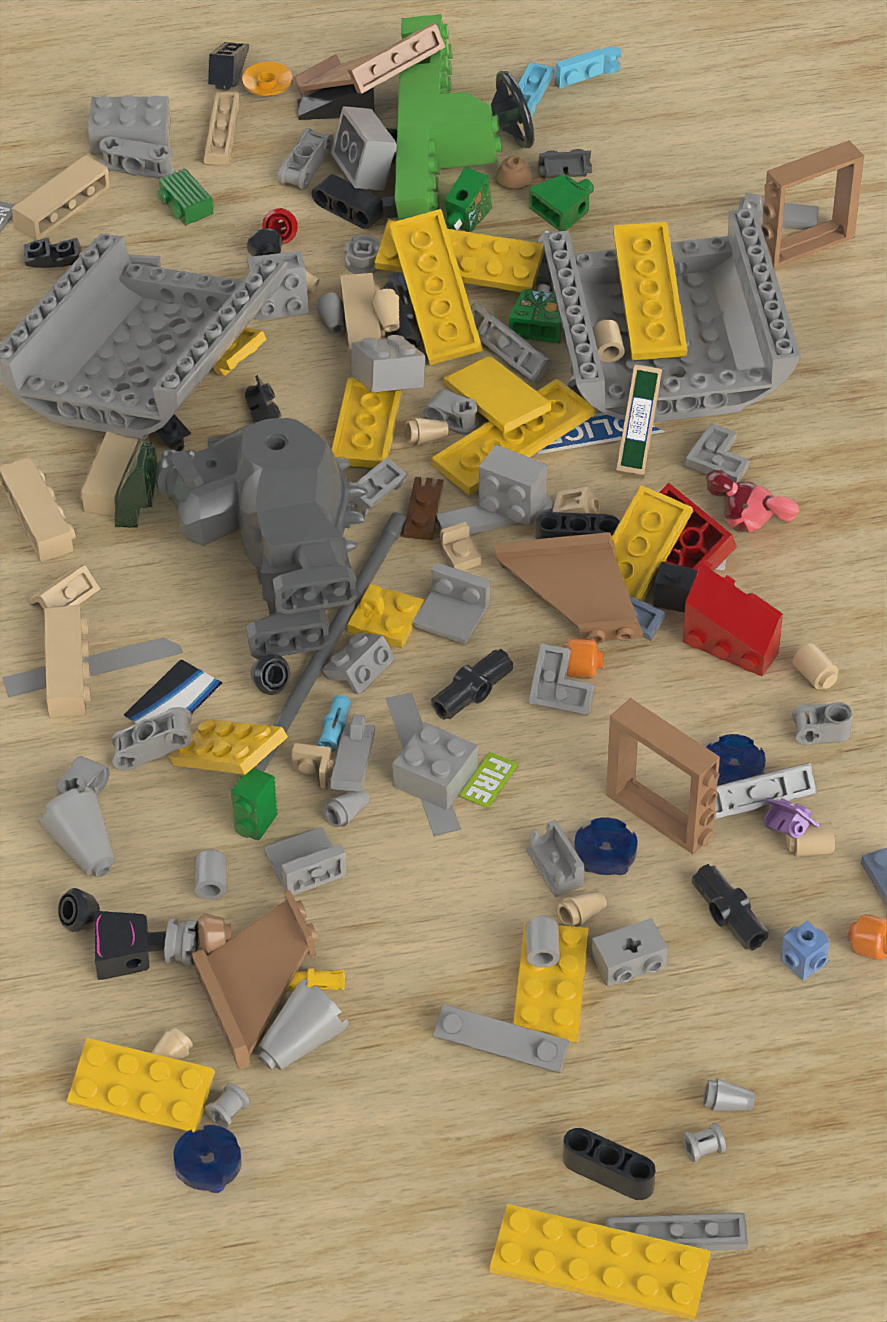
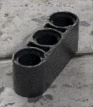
M329 175L311 191L312 198L318 206L362 229H369L384 216L383 201L378 196L364 189L354 188L352 183L336 175Z
M545 512L536 519V539L609 532L612 536L620 521L617 517L608 514Z
M573 1128L565 1134L563 1139V1163L569 1170L634 1200H645L653 1194L656 1169L651 1159L584 1128ZM578 1148H579V1149H583V1151H575V1150H573V1149H578ZM610 1162L614 1165H605L604 1163ZM639 1176H640V1177H644L645 1179H640V1180H639V1179H635L634 1177H639Z

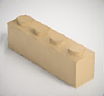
M84 155L12 207L14 228L34 240L41 239L110 188L108 167Z
M373 273L340 275L350 369L352 342H362L364 338L382 340L381 337H385V331L372 304L374 294L380 290L379 283L374 284Z
M108 431L104 432L102 444L98 443L94 463H90L88 466L87 480L85 483H81L79 488V499L83 502L84 512L117 517L149 439V434L144 439L117 435Z
M31 457L0 466L1 487L40 562L73 552L72 539L76 538L73 526L70 522H65L64 510L60 503H55V495L51 485H45V476L41 466L36 467Z
M80 605L44 608L46 695L50 718L86 715V703L91 702L90 684L85 685V680H90L89 662H84V657H90L88 639H83V635H89L88 618L82 617Z

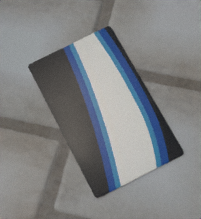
M180 660L124 716L138 724L142 720L150 719L174 707L186 708L192 714L222 685V682L188 662Z

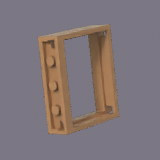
M850 140L767 171L766 183L764 185L765 198L762 206L763 220L761 228L774 268L855 238L864 155ZM837 170L832 220L781 239L786 189Z
M629 698L610 715L606 796L691 854H694L701 846L706 847L708 840L714 834L713 826L716 817L715 804L718 796L717 782L720 775L718 773L720 757L632 698ZM638 741L691 776L688 815L636 780Z

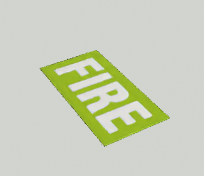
M489 751L459 796L489 809L519 763Z

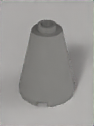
M85 787L87 792L81 793L78 792L77 788L60 794L45 806L47 812L44 816L41 813L39 814V822L42 828L88 876L102 877L111 871L115 858L98 797L90 787Z
M303 979L298 983L258 1045L261 1051L258 1055L259 1059L271 1070L274 1067L279 1070L284 1069L341 1034L349 1027L347 1018L341 1022L337 1017L342 1012L339 1007L316 985L311 989L308 988L309 980Z

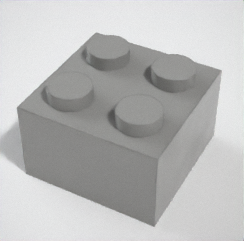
M390 335L387 339L382 340L364 338L362 342H352L351 375L371 392L424 387L425 355L405 340L403 336Z
M495 445L479 466V507L530 527L546 505L547 464Z
M423 722L393 762V786L448 810L478 769V745Z

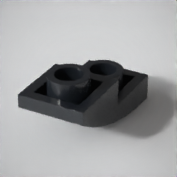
M44 238L23 245L25 264L29 267L55 268L73 265L81 253V245L78 238L61 241L53 245L49 238Z

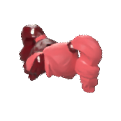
M711 470L706 476L707 490L714 496H725L724 517L728 526L735 531L745 532L748 530L749 532H754L755 529H760L773 514L787 522L793 520L799 513V506L795 500L785 496L774 497L768 489L757 486L752 482L741 481L735 483L723 470ZM744 504L748 505L746 509L743 508Z

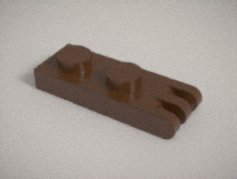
M415 477L404 526V538L433 540L436 514L439 511L444 479H437L436 487H432V478H426L425 486H422L421 477Z

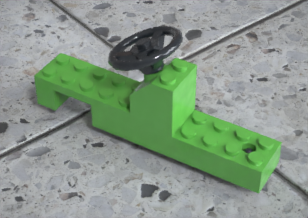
M442 14L401 19L402 39L431 23H435L446 47L399 74L395 197L383 198L385 218L398 217L399 220L440 209L439 196L436 194V192H440L439 177L436 176L440 175V169L498 163V152H502L501 136H496V132L499 130L513 135L522 148H531L535 141L534 126L526 99L515 78L508 71H499L495 79L496 93L490 105L467 92H448L452 91L451 76L448 75H452V63L449 59H453L452 45L448 44L446 40L449 39L448 24H443ZM507 86H508L509 90H510L511 93H512V94H510V95H509V93H508ZM518 123H523L525 136L523 135Z

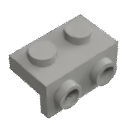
M359 633L349 640V644L341 652L333 655L331 662L322 670L327 679L348 681L353 692L361 694L395 660V656L383 635Z

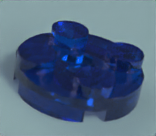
M739 734L723 735L719 737L718 742L712 745L710 743L706 747L720 757L718 771L720 775L717 785L764 774L765 753L762 748L759 750L754 745V740L747 736ZM731 759H738L739 765H731L729 762H731Z
M609 817L596 818L591 820V825L586 826L584 829L582 826L575 835L574 850L583 862L585 872L599 875H624L628 872L629 866L634 863L637 856V836L634 831L632 834L621 820ZM603 843H610L612 849L604 850L599 847H602Z
M205 1125L203 1130L195 1132L192 1129L187 1131L179 1138L173 1151L176 1176L184 1184L197 1190H208L211 1193L223 1191L225 1186L236 1178L242 1166L241 1149L236 1137L231 1131L217 1125ZM214 1154V1161L209 1163L202 1162L200 1158L201 1155Z

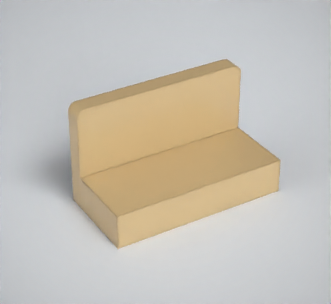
M86 565L71 568L28 598L30 604L39 602L43 609L77 606L99 591L100 587Z

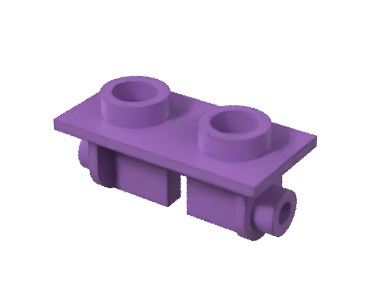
M770 798L766 799L772 805L764 817V823L767 828L798 838L805 833L809 825L819 827V824L811 818L813 813L799 803L793 805L783 798L780 801Z

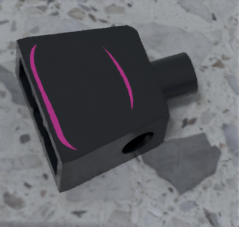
M94 911L95 965L98 980L147 971L150 968L149 952L164 951L166 931L149 932L146 915Z

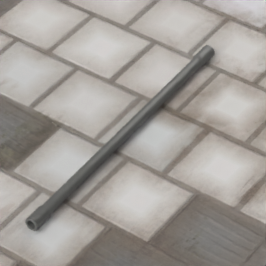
M398 512L391 514L378 542L356 579L355 585L358 598L351 604L341 605L328 629L330 644L325 649L314 652L273 726L283 727L285 733L296 717L391 546L402 532L406 517ZM279 745L253 768L264 772Z

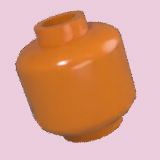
M571 638L567 645H562L563 648L571 649L567 676L591 679L595 677L597 669H603L604 651H598V643L595 640Z
M865 914L859 917L856 923L853 922L850 925L847 937L851 941L854 953L876 960H882L887 957V919Z

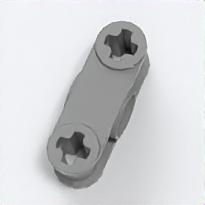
M306 128L300 140L280 167L279 183L283 185L290 183L299 186L301 190H306L312 177L331 151L333 144L332 134L322 135L313 132L310 128Z
M109 136L100 141V150L103 152L102 164L108 167V171L156 179L164 178L165 175L169 176V174L174 173L173 165L170 162L172 150L167 145L121 139L115 136Z
M183 707L170 708L164 713L115 732L112 736V744L115 747V754L112 757L114 767L120 770H132L139 765L161 758L172 751L190 745L192 742V733L189 730V724L192 720L191 712Z

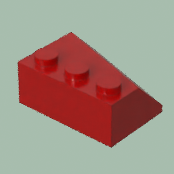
M669 482L659 492L691 506L693 509L689 520L665 563L690 567L698 572L702 561L705 559L713 564L711 570L718 568L737 548L733 535Z
M704 559L686 600L683 642L693 648L714 655L720 660H725L739 666L748 672L763 676L779 654L783 613L756 594L744 593L734 585L736 580L728 575L725 578L721 577L711 570L713 564Z

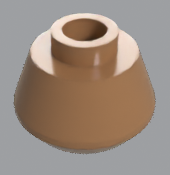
M510 156L501 163L496 178L503 187L510 190H518L530 183L532 173L524 159L518 156Z
M207 913L198 918L200 950L204 949L208 956L232 939L231 923L224 924V918Z

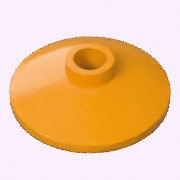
M270 61L251 65L242 75L243 86L249 92L261 96L280 94L287 90L293 81L292 72L288 67L281 63Z

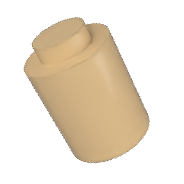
M602 320L596 323L592 329L600 360L610 363L622 358L625 349L618 324L613 320Z
M814 643L803 646L795 654L792 661L793 665L816 689L829 688L837 681L838 667Z
M818 823L819 827L809 825L805 833L798 838L786 835L788 851H793L795 857L834 854L835 837L832 823Z

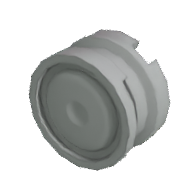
M357 235L352 237L350 242H346L344 246L345 265L353 274L375 273L379 270L375 268V259L380 247V241L370 235Z
M176 918L169 920L164 948L166 963H173L175 958L176 961H181L184 965L192 966L194 964L191 953L197 952L198 948L197 920H188L187 923L180 922L179 926Z

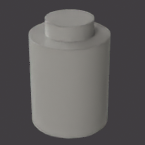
M207 849L195 857V894L206 900L219 899L227 891V858L223 853L215 849Z
M536 916L526 924L527 961L530 965L538 968H547L554 966L560 960L558 923L548 916Z

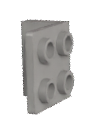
M301 251L247 257L249 273L262 258L287 261L285 277L280 287L255 316L256 320L309 313L306 272Z
M436 562L432 569V591L415 616L413 626L466 644L490 606L491 580Z
M322 827L265 847V854L285 892L290 890L292 895L347 876L346 852L341 843L332 846Z

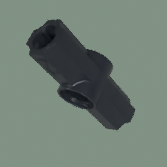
M396 282L386 283L380 290L393 289L395 294L399 296V328L392 331V334L403 336L415 348L420 347V336L416 328L413 305L411 303L408 304L401 285L396 284Z
M500 648L499 650L492 651L473 667L470 665L461 667L455 674L453 682L431 699V706L435 709L436 714L445 720L451 719L471 702L476 704L483 702L490 694L493 685L513 670V662L508 654Z
M707 864L700 867L697 873L692 876V884L708 903L714 921L721 927L726 925L745 950L750 949L753 951L761 947L762 943L768 939L769 931L752 912L750 901L745 892L739 887L734 889L715 865L710 866Z

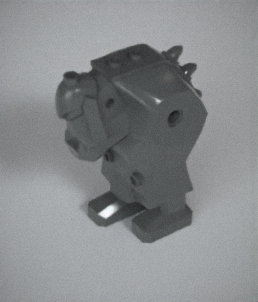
M292 418L265 419L241 427L229 435L208 438V448L199 452L194 450L176 451L172 449L164 451L161 455L162 459L158 462L155 481L159 495H168V498L174 500L176 504L180 533L187 540L205 546L240 529L245 554L257 568L259 585L262 584L263 600L267 601L270 615L246 625L251 656L260 659L268 654L285 656L325 649L330 644L329 623L325 610L329 607L351 604L358 598L355 585L357 580L348 558V552L354 550L357 547V543L352 540H345L343 534L345 528H350L351 524H360L365 521L364 516L360 512L351 511V506H348V503H352L353 498L365 496L368 490L361 484L349 482V479H345L343 470L349 467L350 461L346 458H335L326 441L312 429Z

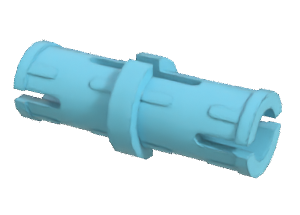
M344 695L334 696L329 714L325 715L322 722L324 728L318 741V746L331 747V752L336 751L340 735L347 724L346 717L352 704L348 697ZM337 719L335 728L333 729L332 726L334 720Z

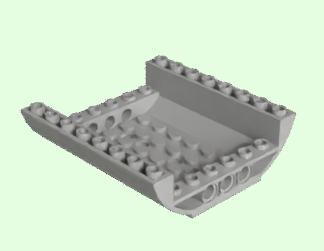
M756 208L729 211L728 236L671 242L687 344V356L675 359L659 358L632 361L615 249L574 254L569 231L542 234L577 387L582 396L593 407L604 414L625 420L635 364L662 369L653 421L655 423L743 412L744 407L761 400L783 384L801 359ZM723 310L725 313L718 317V311ZM613 320L619 326L625 353L622 358L615 362L607 363L599 358L592 329L599 321ZM674 374H680V375H683V377L677 378V377H674L673 375H674Z
M101 233L0 344V381L20 401L34 411L46 416L49 422L101 432L108 431L117 435L144 439L149 433L162 428L171 419L276 292L285 277L287 261L262 258L243 281L235 280L232 278L210 276L208 274L132 264L124 237Z

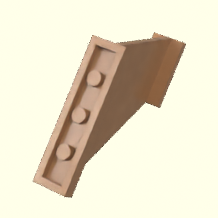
M431 23L384 50L342 64L337 54L293 78L302 98L323 88L354 84L357 93L362 94L446 46L437 25Z
M610 532L495 543V555L501 567L507 568L574 624L583 639H592L599 644L607 640L630 641L634 638L643 637V631L616 560V546Z
M290 890L284 892L286 899L284 902L208 956L204 949L191 953L196 974L238 1069L251 1065L249 1056L307 952L310 958L316 956L314 942L318 941L317 933L312 923L306 924L304 919L307 918L304 905L301 900L295 901Z

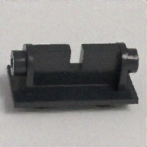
M258 375L255 376L257 385L247 387L245 392L253 423L282 417L277 404L272 400L276 397L269 383L264 384Z
M175 414L162 428L155 431L161 440L168 445L169 449L176 451L184 449V437L191 435L188 428Z

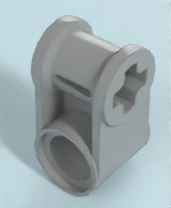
M445 389L439 390L423 410L426 419L445 420L449 430L461 435H468L479 427L478 420L475 417L477 403L471 398H465Z
M843 702L818 705L805 704L795 708L792 712L793 721L797 724L798 730L795 736L799 744L840 743L846 741L851 736L852 709Z
M78 756L63 777L59 779L57 783L58 792L63 794L77 788L78 792L81 793L87 792L85 787H90L97 795L106 786L109 780L110 769L103 764L83 756Z

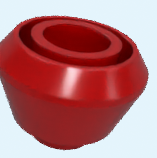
M276 208L265 215L262 229L269 228L278 231L282 237V244H286L296 236L298 223L295 216L289 210Z

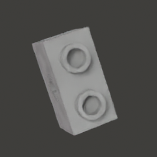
M652 918L592 938V959L607 987L617 983H626L632 978L646 973H655L667 966L668 946Z

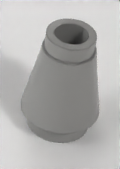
M335 293L322 295L318 299L317 310L330 333L334 335L340 334L345 330L343 300Z
M363 789L362 792L351 791L329 799L327 805L323 808V813L330 825L333 827H344L369 804L370 799L367 792Z
M716 1078L715 1081L708 1080L706 1083L703 1105L704 1107L711 1108V1111H752L755 1092Z

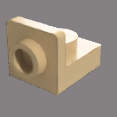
M588 486L558 492L552 512L599 514L601 506L598 498L593 495Z
M467 522L452 525L440 531V550L450 567L463 571L481 565V556L469 537V525Z
M294 743L292 750L293 771L304 774H319L320 788L327 789L335 764V760H331V747Z

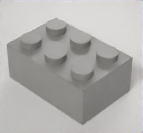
M92 97L88 127L91 154H103L100 150V141L109 136L169 146L171 123L169 97Z
M343 106L331 154L354 188L384 191L386 181L390 179V166L392 158L397 153V144L372 109Z

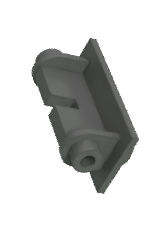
M573 149L570 152L551 150L540 153L538 160L540 176H545V179L555 178L564 174L563 168H568L569 177L587 176V173H592V164L590 163L591 150Z

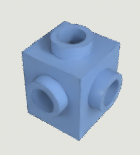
M806 921L799 927H792L784 935L781 961L801 980H805L827 964L830 941L822 930L816 929L809 921Z

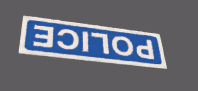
M603 412L596 413L595 416L537 453L542 454L621 440L624 420L617 419ZM653 425L651 435L665 431Z

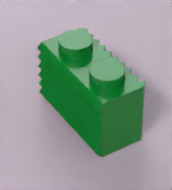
M183 168L182 171L179 170L159 179L160 190H158V197L161 203L167 204L171 208L173 216L176 219L182 220L185 226L214 214L212 197L187 169Z
M252 768L246 775L240 776V780H237L234 789H231L235 832L242 837H250L258 841L278 815V809L276 808L275 777L256 768Z

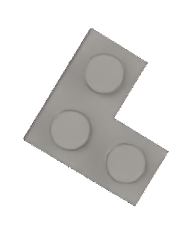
M711 423L687 455L685 466L704 474H708L711 470H723L733 482L737 483L748 470L749 460L728 452L736 441V432Z
M540 644L529 703L589 715L595 685L566 679L571 649Z

